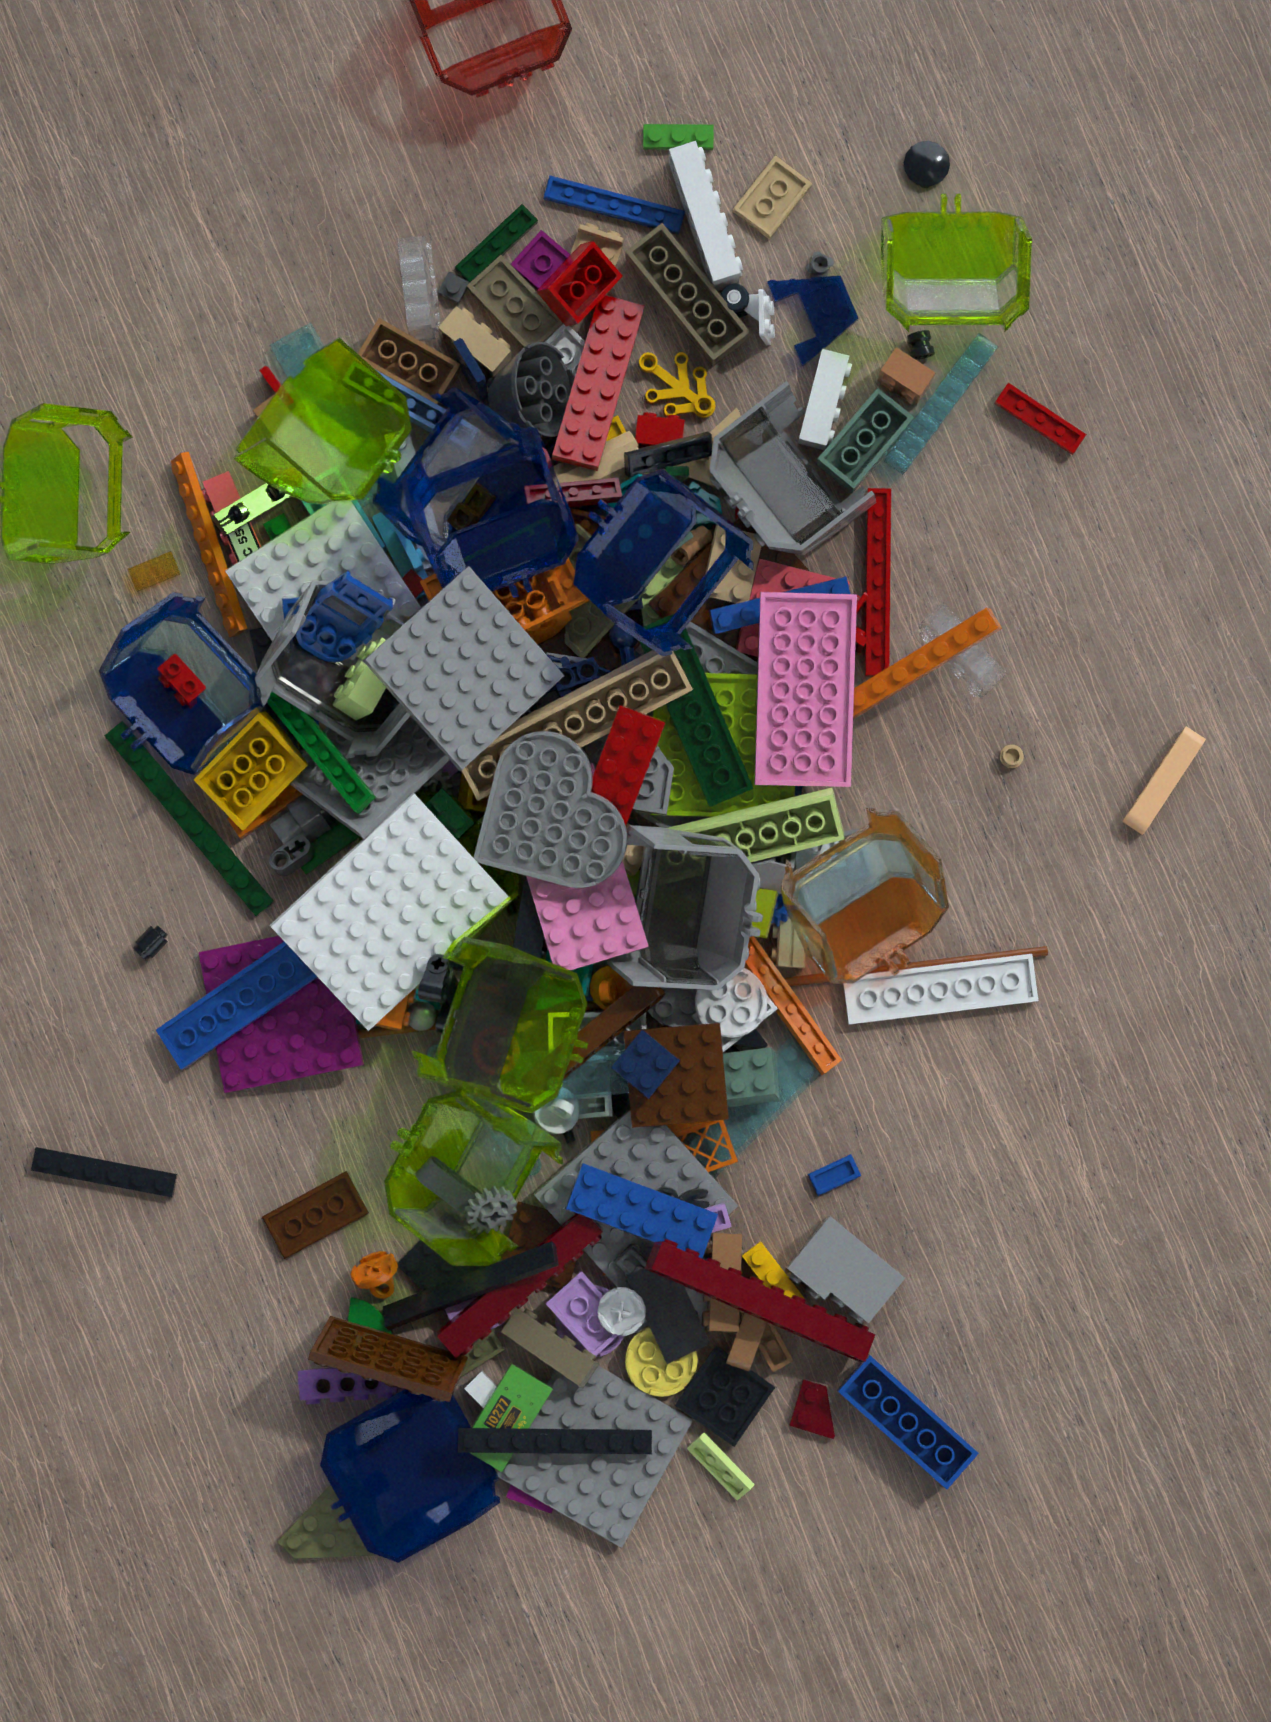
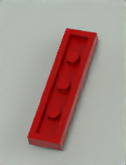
M1007 383L994 403L1071 455L1075 453L1087 435L1010 383Z

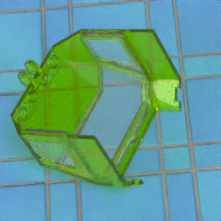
M941 194L940 212H901L881 218L880 264L884 304L886 310L908 332L909 325H1002L1004 332H1006L1017 318L1029 310L1032 237L1023 217L997 211L961 212V194H955V212H946L948 199L946 194Z
M454 1091L429 1098L422 1106L421 1113L411 1129L399 1128L397 1134L400 1138L406 1140L405 1143L392 1141L390 1145L391 1149L399 1154L395 1162L390 1166L388 1175L384 1180L389 1215L452 1266H489L501 1261L500 1255L506 1250L512 1252L518 1247L517 1244L499 1231L501 1225L498 1226V1231L492 1228L489 1233H486L484 1229L480 1233L477 1232L476 1228L471 1229L465 1215L424 1186L416 1178L415 1173L431 1156H435L479 1189L481 1193H483V1188L490 1191L493 1186H496L497 1190L504 1187L506 1191L510 1190L514 1199H516L542 1151L558 1164H563V1158L559 1156V1151L562 1150L561 1142L534 1122L492 1099L485 1093Z

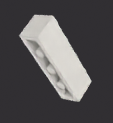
M822 349L798 444L825 450L827 444L833 441L835 431L831 430L832 422L838 421L841 410L836 408L838 399L843 400L846 386L842 385L844 377L849 378L852 364L848 363L849 355Z

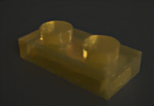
M172 551L128 568L137 592L181 574Z

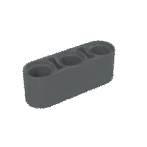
M431 1156L415 1173L416 1178L424 1186L463 1215L466 1214L464 1208L470 1206L468 1200L475 1199L476 1192L482 1194L479 1189L435 1156Z

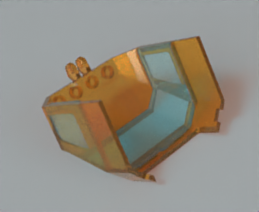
M866 808L869 823L794 872H792L791 863L786 860L785 874L780 887L784 906L804 948V952L831 984L855 983L884 963L887 969L895 976L899 973V970L891 958L896 955L906 968L911 966V961L904 953V950L930 934L949 908L942 859L900 811L878 812L874 808Z

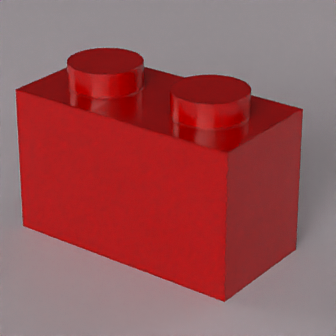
M650 412L638 415L635 437L638 444L637 447L644 448L683 438L685 420L680 419L678 415H666V418L657 417V414Z

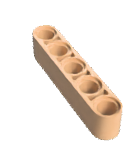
M1185 726L1127 813L1123 823L1142 835L1145 833L1206 740L1204 737Z

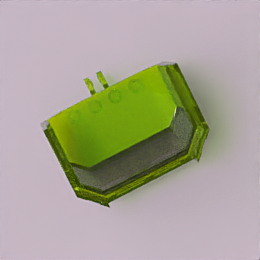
M463 937L457 943L458 948L453 953L448 951L442 957L460 964L464 968L435 1057L433 1058L412 1050L413 1057L418 1060L419 1067L416 1069L418 1077L503 1107L533 1113L558 1097L570 1060L578 1063L583 1062V1057L578 1054H571L574 1046L581 1049H587L588 1043L577 1040L579 1028L587 1007V1001L578 975L573 971L508 945Z

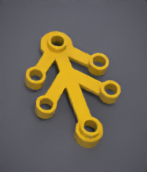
M647 352L641 355L639 359L640 369L646 373L652 372L672 387L671 389L663 390L653 388L647 390L645 399L649 404H655L658 400L684 397L691 403L680 405L668 403L664 407V415L694 412L700 418H708L714 413L716 404L714 399L707 395L705 381L707 371L704 367L699 366L693 370V378L697 381V395L689 387L688 356L686 353L679 352L674 357V363L678 367L679 380L658 365V359L653 353ZM683 356L686 361L680 364L677 362L678 357ZM650 360L653 365L648 368L644 366V362ZM697 371H702L704 373V376L702 378H698L695 375V373ZM655 393L657 397L654 400H650L648 394ZM701 403H706L708 405V409L701 410L699 408V405ZM668 407H673L675 409V413L668 414L666 409Z

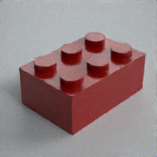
M590 241L580 244L536 292L565 326L579 324L623 275L596 243Z

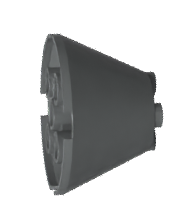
M535 342L526 345L493 378L488 379V412L504 422L542 437L558 436L574 382L572 370L566 368L562 360L564 358L562 353L551 344L545 342Z

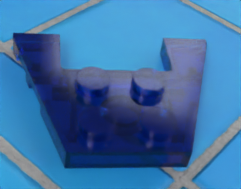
M841 276L767 281V286L775 303L796 294L799 296L813 329L814 338L794 345V350L801 366H805L822 349L830 345L859 319Z

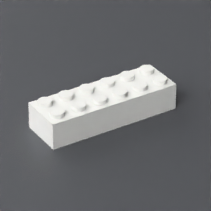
M696 141L669 149L668 163L707 279L719 291L729 284H739L743 267L739 256L735 257L734 248H736L732 235H727L728 222L725 213H720L719 204L721 202L717 190H712L713 177L710 169H705L704 161L706 157L702 147L698 148Z

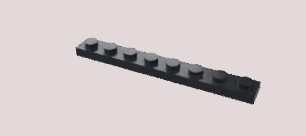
M458 1428L457 1452L652 1454V1430Z

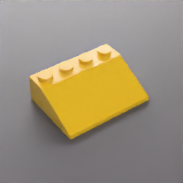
M264 711L258 713L195 777L194 781L244 831L309 764L282 727Z

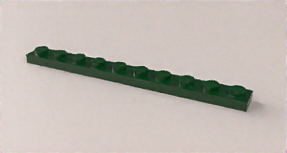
M121 721L104 735L252 913L257 917L271 906L275 901L128 726Z

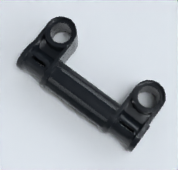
M442 954L433 955L428 960L423 978L420 981L418 997L421 1000L443 1003L436 1020L437 1032L461 1036L465 1031L466 1022L471 1011V1003L461 988L447 957Z

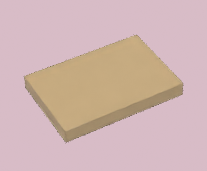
M775 155L733 208L732 212L770 240L810 189L812 183Z

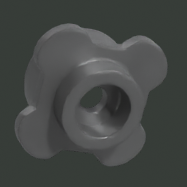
M814 252L811 263L807 264V271L819 275L821 279H825L828 276L829 268L834 265V260L821 254V252Z

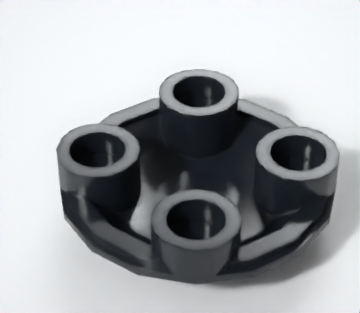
M931 141L918 142L911 146L905 154L903 167L911 181L922 188H929L940 183L947 176L950 167L949 155L938 143Z

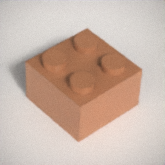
M896 347L880 370L877 381L880 382V387L891 393L894 391L900 395L899 398L904 403L917 406L932 384L936 373Z

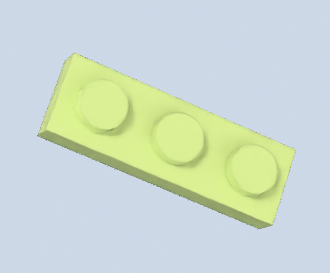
M702 1433L688 1446L689 1452L737 1501L755 1485L705 1433Z

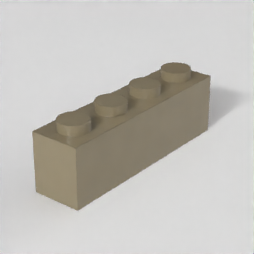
M527 1308L524 1312L516 1309L501 1332L576 1385L584 1388L599 1366L594 1361L596 1356L585 1348L582 1352L574 1347L576 1342L566 1335L560 1338L555 1334L556 1328L546 1321L543 1325L537 1322L536 1318L538 1316Z

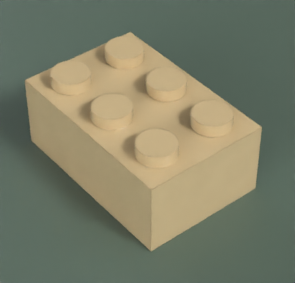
M456 306L438 327L440 339L454 350L453 342L459 338L463 339L482 373L489 379L493 378L512 359L511 350H509L510 345L502 338L497 340L492 336V330L484 323L479 325L473 320L474 316L467 309L463 308L461 310Z

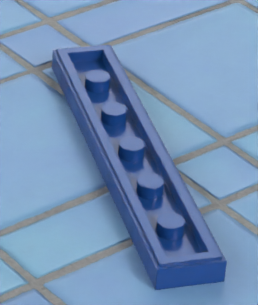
M551 175L549 176L544 194V200L654 229L663 223L670 233L676 235L680 233L685 211Z

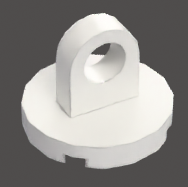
M556 1086L542 1098L537 1099L536 1097L533 1101L532 1115H534L535 1123L546 1133L553 1135L565 1133L572 1129L578 1121L580 1113L579 1103L574 1094L566 1088Z
M616 1287L609 1290L600 1299L598 1319L609 1333L627 1336L635 1333L643 1324L646 1317V1306L642 1297L634 1290L627 1287Z

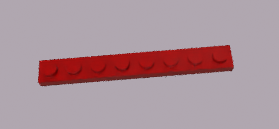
M891 488L867 489V494L870 491L875 494L877 502L867 510L866 593L869 595L866 600V637L868 640L865 645V676L871 677L890 666Z

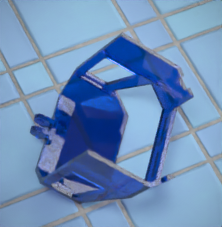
M510 422L518 441L517 444L431 477L428 476L419 457L414 463L415 469L411 474H406L402 478L401 484L412 527L442 588L447 586L469 566L491 592L509 586L513 598L519 596L515 585L516 582L523 580L525 590L527 592L533 591L529 578L564 565L577 544L579 536L571 509L537 428L528 427L524 429L520 428L518 424ZM522 460L541 463L552 501L541 498L452 532L437 552L430 536L424 509L437 493Z
M660 469L637 477L614 508L600 499L597 504L602 510L609 513L604 520L598 514L590 512L588 516L600 526L577 554L573 584L615 625L664 657L671 655L672 651L678 649L685 651L693 648L680 634L738 559L753 570V561L751 560L753 540L692 489L664 469ZM696 510H698L725 530V550L667 624L645 629L613 606L638 599L696 524Z

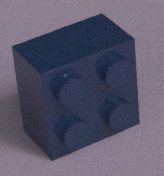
M641 1030L612 1065L611 1069L649 1100L679 1064L680 1060L644 1030Z

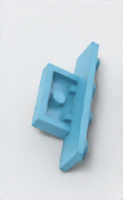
M390 507L374 515L372 519L401 577L403 578L412 569L422 579L427 578L428 576L422 564L426 560L420 548L415 550L411 542L415 538L409 527L404 528L394 508ZM423 591L416 599L426 595L425 591Z

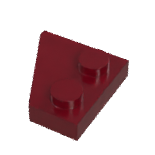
M803 1379L789 1426L834 1439L835 1433L827 1387Z

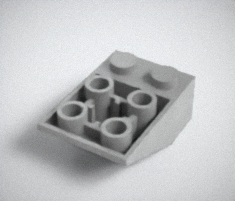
M797 851L751 862L759 873L760 888L777 891L778 894H787Z

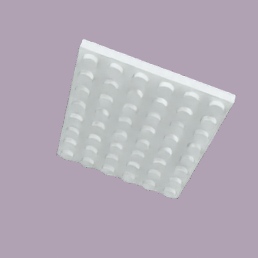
M412 793L371 834L362 839L270 926L369 1031L420 984L428 960L433 955L442 954L448 958L504 906L510 898L424 803Z

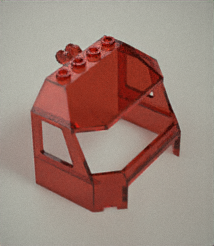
M404 0V3L436 79L471 96L476 95L478 98L490 93L489 89L498 86V89L506 86L511 87L514 86V78L519 77L520 80L526 81L528 77L533 75L532 71L539 68L545 71L555 66L554 62L559 61L572 31L562 0H550L559 20L558 24L516 38L455 63L444 70H441L426 30L495 0H453L433 9L430 8L427 0Z

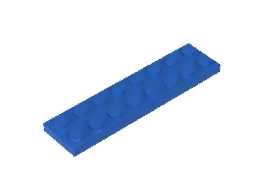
M284 941L157 1028L156 1032L179 1068L184 1070L318 977Z

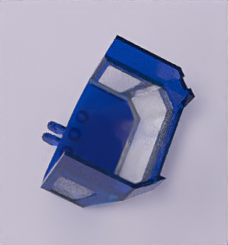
M456 387L448 389V393L442 395L439 393L430 395L436 401L447 406L448 409L395 483L375 473L374 482L377 483V493L373 494L372 502L405 538L454 564L524 529L521 525L525 519L531 525L538 522L530 514L531 511H527L524 486L552 483L550 455L526 432ZM475 483H480L497 498L480 521L466 535H462L447 520L458 502H464Z

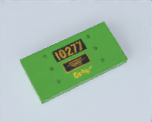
M511 1363L472 1428H529L553 1388ZM471 1453L501 1472L513 1455V1453Z

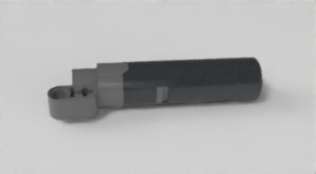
M304 794L287 804L289 812L270 824L284 845L270 855L269 863L273 870L282 877L292 874L311 861L315 854L311 843L341 823ZM303 846L305 851L301 853L299 848ZM290 853L293 854V856L295 857L294 859L291 858V856L289 855ZM287 859L285 866L277 867L280 860Z

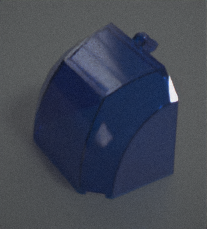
M403 1389L326 1434L320 1467L339 1499L331 1504L330 1507L333 1510L343 1506L345 1513L337 1518L339 1523L349 1518L368 1552L399 1563L471 1524L500 1503V1497L495 1492V1483L499 1481L495 1468L471 1453L457 1452L458 1428L472 1427L454 1395H452L450 1402H440L432 1399L431 1396L424 1394L416 1395L410 1393L408 1389Z

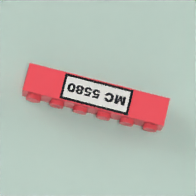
M229 471L203 481L205 489L202 490L206 503H212L214 508L213 511H210L212 516L240 499ZM251 522L226 537L221 532L219 533L224 545H229L232 553L228 555L233 565L261 547Z

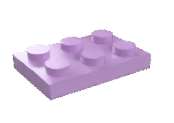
M581 1271L554 1295L546 1305L589 1352L597 1356L619 1335L609 1333L601 1325L598 1319V1306L603 1294Z

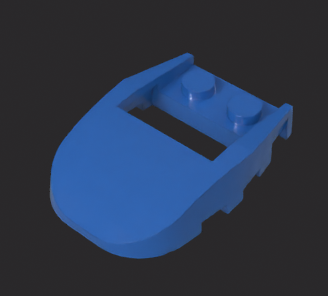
M346 571L324 586L307 607L304 613L306 620L296 632L297 641L302 648L324 661L340 662L348 659L356 653V648L363 643L367 644L372 639V634L375 630L380 628L384 622L383 615L385 612L393 609L392 598H385L350 576V572ZM334 595L368 618L361 625H358L324 604L323 601L327 597L329 598Z

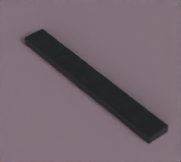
M553 1241L385 1305L383 1306L385 1328L392 1330L559 1265L556 1244Z

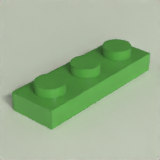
M643 125L644 150H669L696 141L698 148L702 147L703 150H713L714 125Z

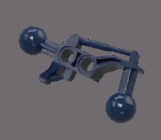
M627 620L616 622L612 626L609 635L611 643L620 650L622 666L635 660L634 646L639 641L635 633L638 627ZM547 655L552 662L561 663L562 668L557 665L556 667L563 675L570 677L571 682L568 685H561L557 682L545 694L556 691L557 696L561 698L611 671L599 667L593 657L570 664L566 656L557 658L553 655ZM583 668H590L594 674L586 678L581 675L580 671Z

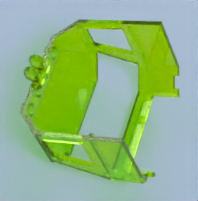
M42 403L11 420L3 445L2 482H0V489H2V496H0L1 543L8 560L57 564L94 559L108 554L115 545L130 533L127 531L121 532L123 442L133 438L128 430L123 429L112 411ZM31 419H36V420H45V421H53V422L46 423V422H37V421H29V420H31ZM77 425L94 426L109 445L107 537L96 547L76 545L78 543L80 449L62 429L65 427Z

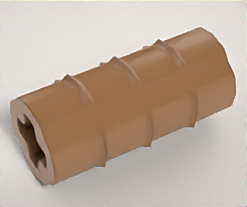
M704 526L692 530L691 533L694 537L670 554L672 560L679 565H684L693 560L713 540L710 530Z

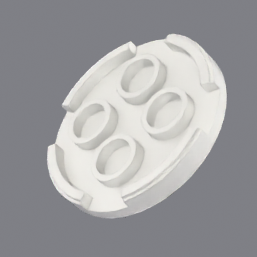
M744 968L719 990L697 989L695 1009L702 1024L720 1023L721 1037L737 1038L752 1032L761 1023L767 1009V994L764 985L758 977L750 970Z

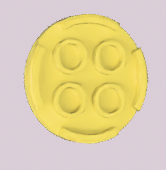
M649 1326L638 1331L630 1340L626 1349L625 1367L628 1376L636 1387L652 1396L664 1397L680 1392L691 1381L697 1369L698 1358L696 1351L667 1364Z

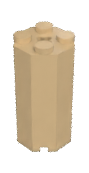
M630 431L606 441L598 471L562 462L545 470L544 473L540 474V477L544 484L618 477L621 484L632 478L625 475L624 453L638 449L637 441ZM650 472L644 473V478L649 477Z

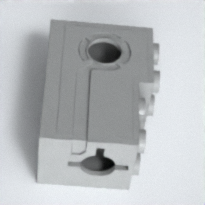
M827 1216L786 1266V1269L789 1271L787 1276L798 1285L800 1282L804 1283L807 1286L805 1291L814 1299L818 1300L820 1297L825 1300L831 1293L830 1299L840 1308H843L844 1305L851 1310L849 1315L858 1323L863 1321L869 1323L905 1279V1277L831 1216Z

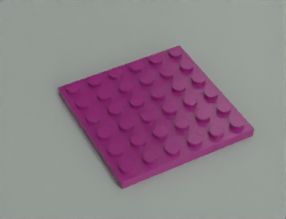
M274 936L199 952L206 995L284 942V940L280 936ZM319 978L216 1047L224 1093L364 1065L355 1016Z

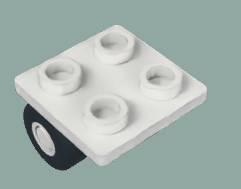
M732 283L727 285L721 292V296L727 302V307L733 310L739 318L749 314L759 322V336L765 345H771V338L775 337L774 324H771L770 315H774V302L770 300V296L766 294L764 289H759L758 294H749L745 287L740 284Z

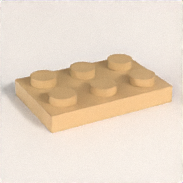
M716 525L701 590L702 596L732 603L749 600L761 550V545L753 536L754 533Z

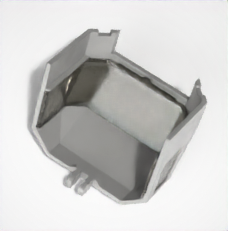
M786 381L714 437L710 472L713 477L710 480L718 490L723 488L727 493V496L724 497L732 509L737 506L739 509L737 515L747 528L749 526L754 528L757 533L753 536L761 546L766 544L769 549L805 555L850 524L877 502L872 491L864 495L867 491L862 486L843 502L839 503L810 463H808L787 436L784 429L804 415L805 411L802 407L797 409L793 404L796 398L791 391L789 383Z
M312 581L289 610L256 674L255 681L262 694L263 706L266 704L272 691L351 741L345 758H354L355 755L367 754V757L377 756L410 717V714L386 688L373 712L358 720H354L333 706L336 699L334 694L341 684H345L347 680L345 677L346 672L352 665L355 666L359 658L356 655L360 648L380 638L387 640L404 623L390 615V611L387 610L383 615L384 622L380 628L375 630L372 634V639L367 644L363 643L356 648V653L340 662L324 661L302 648L296 638V632L305 622L315 596L324 586L332 582ZM379 589L377 592L383 596V591ZM334 595L329 598L327 597L323 601L324 604L358 625H361L368 618ZM391 597V598H392V601H393V606H394V604H395V602H396V599H394L393 597Z
M629 825L627 828V845L644 846L635 903L649 947L608 959V965L632 986L719 990L744 969L745 961L749 957V937L760 936L761 930L752 926V922H762L763 916L756 912L757 904L755 899L756 893L760 888L759 873L742 850L724 837L662 827Z

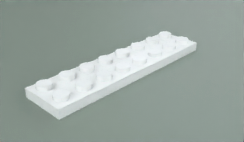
M1032 954L843 977L848 1025L1038 1002Z

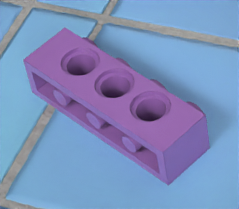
M334 1367L298 1371L300 1400H306V1404H318L322 1398H330V1402L345 1401L344 1397L354 1396V1400L369 1399V1394H378V1398L393 1397V1392L398 1391V1387H389L379 1381L376 1388H369L366 1385V1379H363L361 1375L342 1373ZM344 1377H351L354 1380L355 1385L352 1390L348 1391L342 1387ZM320 1379H326L330 1382V1390L323 1393L318 1389L317 1385Z

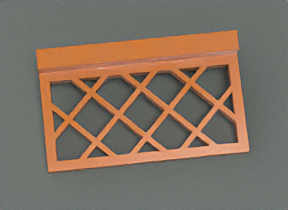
M724 1120L667 1125L677 1137L683 1136L681 1139L682 1143L689 1133L694 1132L701 1136L696 1149L686 1144L684 1145L694 1151V1156L698 1153L709 1158L705 1167L708 1172L738 1162ZM717 1123L720 1124L722 1130L718 1141L706 1136L709 1127ZM705 1128L703 1134L697 1131ZM723 1137L725 1138L727 1145L721 1143ZM704 1138L717 1143L711 1156L698 1151ZM719 1145L729 1150L732 1159L721 1162L714 1158ZM712 1160L718 1163L716 1165L710 1166Z

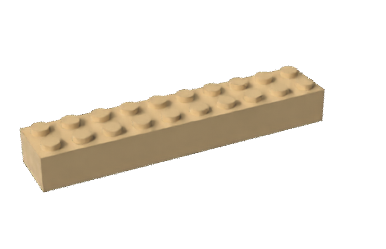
M666 643L516 720L470 762L462 772L478 801L490 795L498 761L506 748L518 738L532 732L551 731L570 738L581 748L610 732L620 705L647 714L693 689L670 644Z

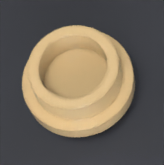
M1007 745L1000 752V761L1007 768L1018 767L1024 758L1023 751L1016 745Z

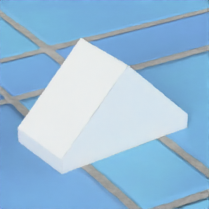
M611 1092L574 1095L579 1103L580 1113L578 1119L613 1117Z

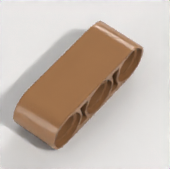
M743 1313L726 1364L749 1372L767 1322Z

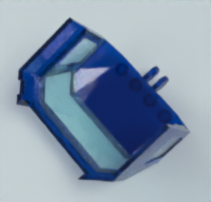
M172 592L120 630L99 669V673L108 699L132 724L121 734V737L126 740L137 730L142 735L132 743L131 748L135 751L148 741L171 768L196 775L262 711L264 706L261 701L262 694L260 688L257 687L255 681L256 673L198 611L206 597L196 596L192 598L183 596L182 593ZM173 654H177L206 686V690L197 697V703L192 708H189L186 704L182 706L173 696L176 692L171 687L165 688L158 680L160 675L157 668Z

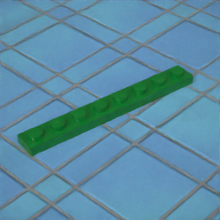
M255 683L253 686L261 694L260 688ZM271 691L267 703L354 812L360 814L376 796L314 719Z

